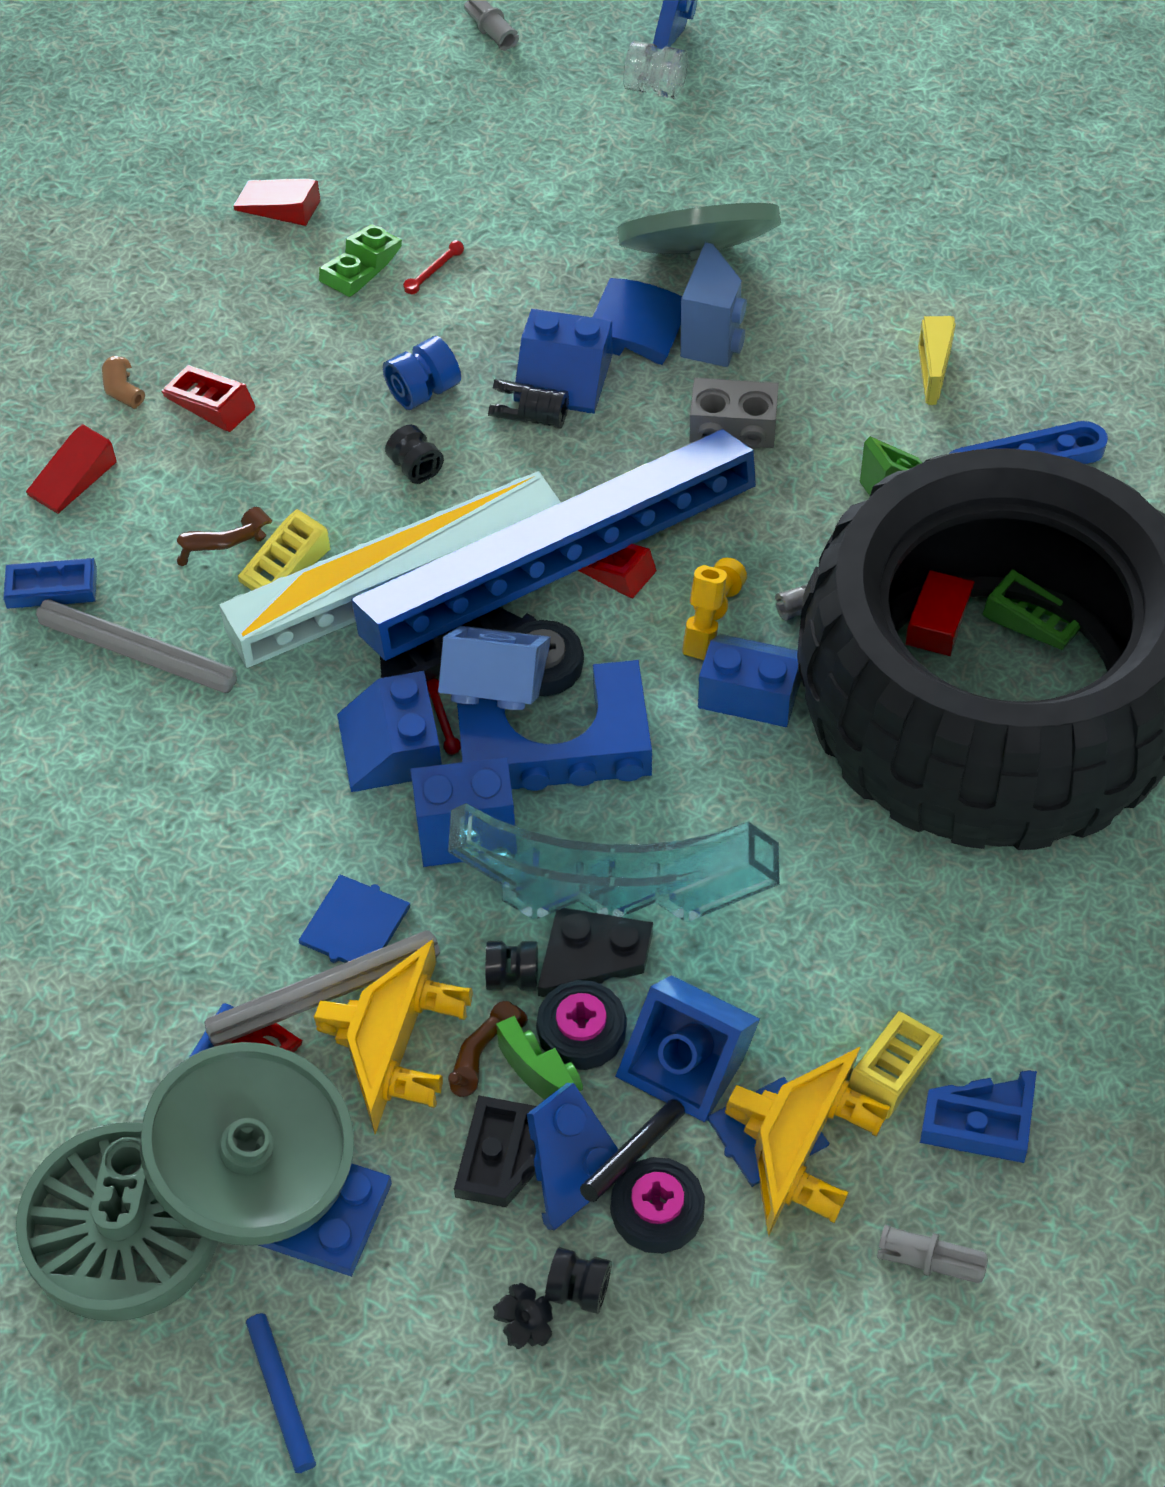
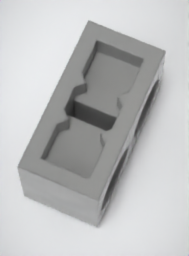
M694 378L689 443L724 429L752 449L760 447L774 448L779 383Z

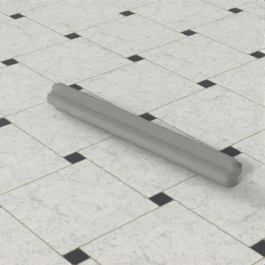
M49 599L44 600L36 611L38 622L41 625L217 691L229 693L233 685L236 684V670L233 667Z
M425 930L209 1017L204 1022L207 1036L214 1046L223 1045L319 1005L320 1000L331 1001L368 986L432 939L434 940L437 958L440 954L437 939L430 931Z

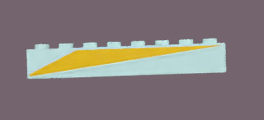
M539 471L523 478L515 479L511 483L477 495L463 503L436 512L427 518L405 527H400L391 533L367 543L359 544L350 550L326 560H321L296 573L278 578L272 583L248 593L237 595L231 600L219 604L225 632L246 668H249L356 622L352 598L561 502Z

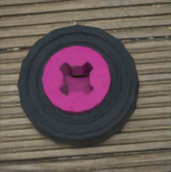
M582 980L561 984L548 993L538 1009L536 1031L542 1049L547 1052L556 1048L564 1064L572 1062L575 1068L579 1070L602 1066L615 1057L625 1041L627 1017L620 999L609 988L597 982Z
M651 1157L635 1162L616 1181L612 1189L610 1213L615 1228L629 1245L641 1251L664 1254L681 1249L696 1236L704 1221L705 1195L699 1179L687 1166L670 1158ZM660 1198L664 1199L666 1203L661 1202Z

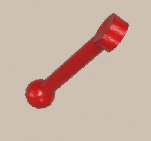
M458 240L452 241L449 244V250L418 277L405 280L403 284L404 291L408 294L417 293L420 290V285L453 256H459L464 252L463 243Z
M433 678L426 682L429 697H431L445 738L443 749L447 754L455 755L461 750V742L458 738L454 737L439 695L440 693H438L439 680Z

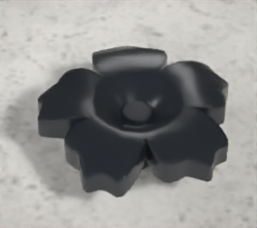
M523 1283L513 1284L509 1287V1295L502 1297L500 1302L493 1306V1317L498 1321L509 1323L503 1329V1333L507 1336L508 1346L521 1349L527 1342L531 1346L537 1344L544 1346L552 1336V1330L547 1324L553 1319L552 1306L549 1301L545 1300V1296L535 1300V1290Z

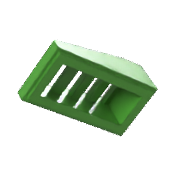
M1012 569L988 596L982 615L999 625L1063 650L1079 632V623L1073 620L1070 624L1044 608L1004 597L1006 590L1016 581L1059 606L1063 603L1062 600ZM1028 607L1033 609L1034 611L1032 613H1029L1025 609ZM1043 614L1051 616L1046 623L1039 619ZM1060 620L1068 623L1062 632L1054 628Z

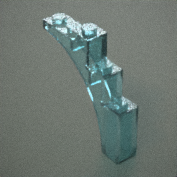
M467 803L451 810L448 852L501 884L502 901L531 919H539L576 902H580L596 913L623 917L656 903L682 921L690 922L780 885L779 842L749 821L717 833L680 841L650 844H599L566 840L527 831L497 820Z

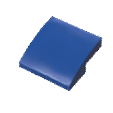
M610 278L592 317L612 320L614 355L620 356L624 348H627L656 364L663 365L681 325L682 296L651 284L628 279Z

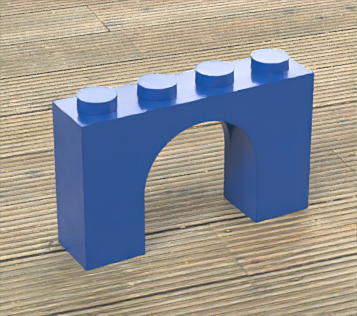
M639 660L593 664V691L597 715L592 725L583 734L563 743L543 744L524 738L511 727L506 718L505 709L497 707V700L479 698L478 704L457 703L462 762L507 757L511 789L525 788L531 791L542 790L551 785L573 784L576 786H586L594 781L611 779L634 781L642 776H652V746Z

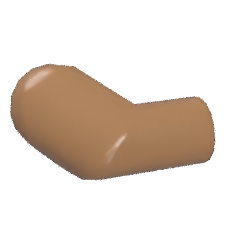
M111 356L102 366L104 391L114 399L136 409L144 401L145 392L127 382L130 373L126 369L132 368L129 360L125 357Z

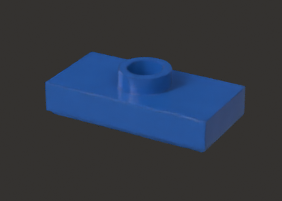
M87 558L6 565L3 597L6 608L41 606L42 602L47 599L60 604L96 602L97 566L95 559Z

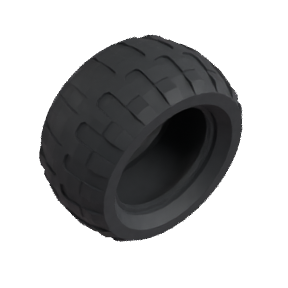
M1009 448L977 449L939 455L927 459L924 463L911 469L897 471L872 487L870 498L851 505L835 526V530L819 558V567H815L807 584L801 609L797 659L799 673L805 687V700L819 743L826 754L837 758L838 764L842 768V778L863 799L875 800L884 809L889 811L890 818L901 825L917 832L925 830L937 836L952 839L951 843L979 849H984L985 845L997 847L1014 846L1017 850H1035L1051 847L1054 840L1070 835L1083 838L1097 833L1109 826L1113 818L1119 815L1123 808H1135L1165 776V514L1155 509L1138 491L1128 484L1094 467L1066 457L1031 450ZM1013 569L1062 600L1063 603L1059 606L1016 581L1006 590L1004 597L1044 608L1070 624L1073 620L1078 622L1080 626L1079 631L1097 650L1105 664L1107 673L1080 690L1056 698L1039 701L992 699L959 689L931 673L908 651L897 631L910 621L930 570L974 581L970 597H988Z

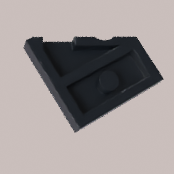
M557 907L537 987L538 996L546 997L548 993L561 984L576 980L602 984L605 980L612 977L622 979L643 974L653 935V922Z
M478 1095L454 1186L455 1198L507 1207L536 1174L534 1166L536 1148L530 1139L527 1113L536 1106Z

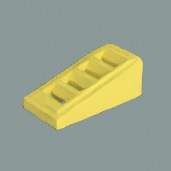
M924 316V319H922L918 350L925 401L928 405H936L937 400L940 398L956 325L953 316Z
M296 509L281 523L238 575L239 582L249 589L255 590L272 583L278 578L286 577L314 565L330 550L327 529L319 522ZM292 547L296 550V553H292L288 548ZM277 559L284 563L285 566L282 568L273 561ZM265 570L275 578L271 582L259 573Z
M898 1011L854 1068L849 1080V1088L884 1105L891 1106L886 1119L890 1118L941 1042L943 1035ZM898 1033L922 1047L918 1051L895 1038ZM889 1049L890 1051L898 1054L899 1056L909 1060L910 1063H906L905 1061L887 1052L886 1050ZM876 1065H878V1066H880V1067H882V1068L888 1070L889 1072H891V1073L897 1075L899 1078L896 1079L895 1077L891 1076L890 1074H888V1073L884 1072L883 1070L879 1069L878 1067H876Z

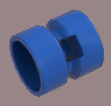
M432 336L415 345L412 349V354L405 351L383 363L382 367L383 375L391 394L406 410H412L429 401L432 397V392L437 395L460 384L461 371L453 352L438 336Z

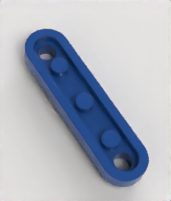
M1078 421L961 447L950 453L977 449L1009 448L1039 451L1066 457L1083 464H1089L1103 457L1108 436L1106 431L1098 424L1089 421Z

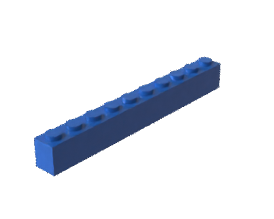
M721 429L356 596L351 601L358 636L385 661L620 551L630 544L637 543L755 487L754 450L724 429Z

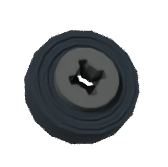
M538 620L527 622L513 631L516 633L551 637L539 696L546 697L560 694L575 684L582 673L584 651L579 637L570 627L557 621Z

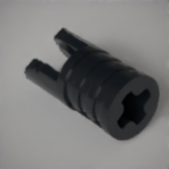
M494 379L493 389L500 393H513L521 396L518 409L500 404L489 405L488 416L521 422L531 421L532 423H542L548 426L554 425L555 428L563 427L569 405L568 391H556L554 389L534 387L530 384Z

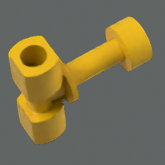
M728 557L722 558L713 567L702 565L695 570L690 596V604L695 609V615L686 622L682 647L683 655L701 660L705 659L710 640L717 636L718 622L715 620L722 618L728 610L727 597L737 595L746 582V569L738 560Z

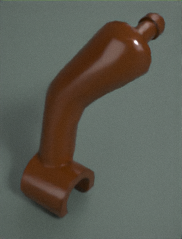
M252 507L244 513L241 519V527L222 532H184L177 538V543L182 547L180 556L177 558V564L180 566L187 565L191 551L226 550L252 538L261 542L266 537L261 528L264 525L271 524L273 520L260 507Z
M509 1001L497 1003L491 1010L490 1017L464 1040L460 1047L453 1072L448 1076L450 1089L455 1095L466 1097L473 1094L478 1088L480 1055L487 1044L497 1035L496 1023L515 1016L521 1028L527 1024L528 1017L518 1006Z

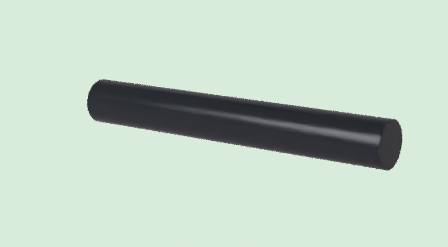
M669 1100L580 1186L582 1196L590 1202L597 1201L685 1114L684 1106L678 1100Z

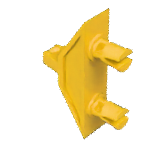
M433 939L365 988L359 1000H349L348 1005L320 1000L314 1015L317 1031L335 1036L337 1044L349 1048L374 1134H376L386 1103L392 1097L428 1105L431 1108H435L437 1105L435 1092L441 1093L443 1076L400 1067L418 1013H422L423 1010H431L465 1020L467 1018L466 1006H471L472 988H463L431 980L437 963Z
M861 1046L782 1085L778 1094L764 1090L761 1095L736 1085L727 1101L725 1114L746 1125L744 1132L756 1140L754 1148L768 1237L784 1205H790L792 1201L829 1219L832 1223H835L840 1209L843 1207L849 1192L806 1172L807 1166H805V1163L828 1118L833 1119L836 1115L871 1132L872 1135L877 1137L882 1123H884L891 1106L884 1105L849 1088L850 1082L847 1080L854 1068Z

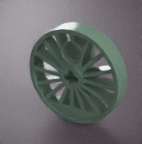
M112 1123L74 1136L56 1148L43 1160L29 1179L21 1196L16 1217V1237L22 1260L32 1278L50 1299L65 1310L81 1317L99 1321H125L144 1317L167 1307L188 1292L200 1279L217 1248L218 1241L205 1238L184 1227L165 1211L152 1193L141 1164L140 1136L143 1123ZM101 1153L102 1161L98 1178L96 1179L83 1160ZM141 1165L136 1172L130 1175H121V1172L126 1167ZM73 1168L91 1191L93 1198L62 1183L59 1179ZM49 1193L80 1210L41 1206ZM35 1224L69 1227L34 1237ZM165 1236L198 1238L200 1242L195 1251H192ZM148 1246L184 1265L170 1277ZM68 1248L40 1268L38 1266L36 1256ZM132 1248L135 1249L159 1283L138 1281ZM121 1257L126 1280L116 1279ZM83 1262L74 1275H64ZM103 1265L101 1277L96 1278L95 1275Z

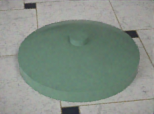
M722 204L682 209L638 218L621 224L617 227L619 246L656 254H690L691 261H697L705 242L713 244L717 250L739 245L780 226L781 218L779 206L776 204Z
M251 1042L228 1043L215 1046L194 1054L178 1064L155 1089L144 1114L140 1136V1155L144 1175L152 1193L165 1211L184 1227L198 1235L225 1244L245 1246L282 1241L306 1230L323 1217L336 1202L350 1171L354 1152V1131L351 1116L342 1095L333 1082L318 1067L296 1053L273 1045Z

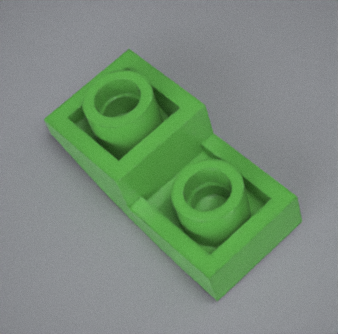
M370 224L346 238L345 253L319 267V281L351 297L388 265L401 248L402 239L386 232L385 229Z
M515 1016L496 1023L498 1047L517 1075L542 1099H547L566 1083H574L579 1091L583 1090L581 1078L573 1063L564 1064L556 1048L542 1053L531 1030L523 1032Z

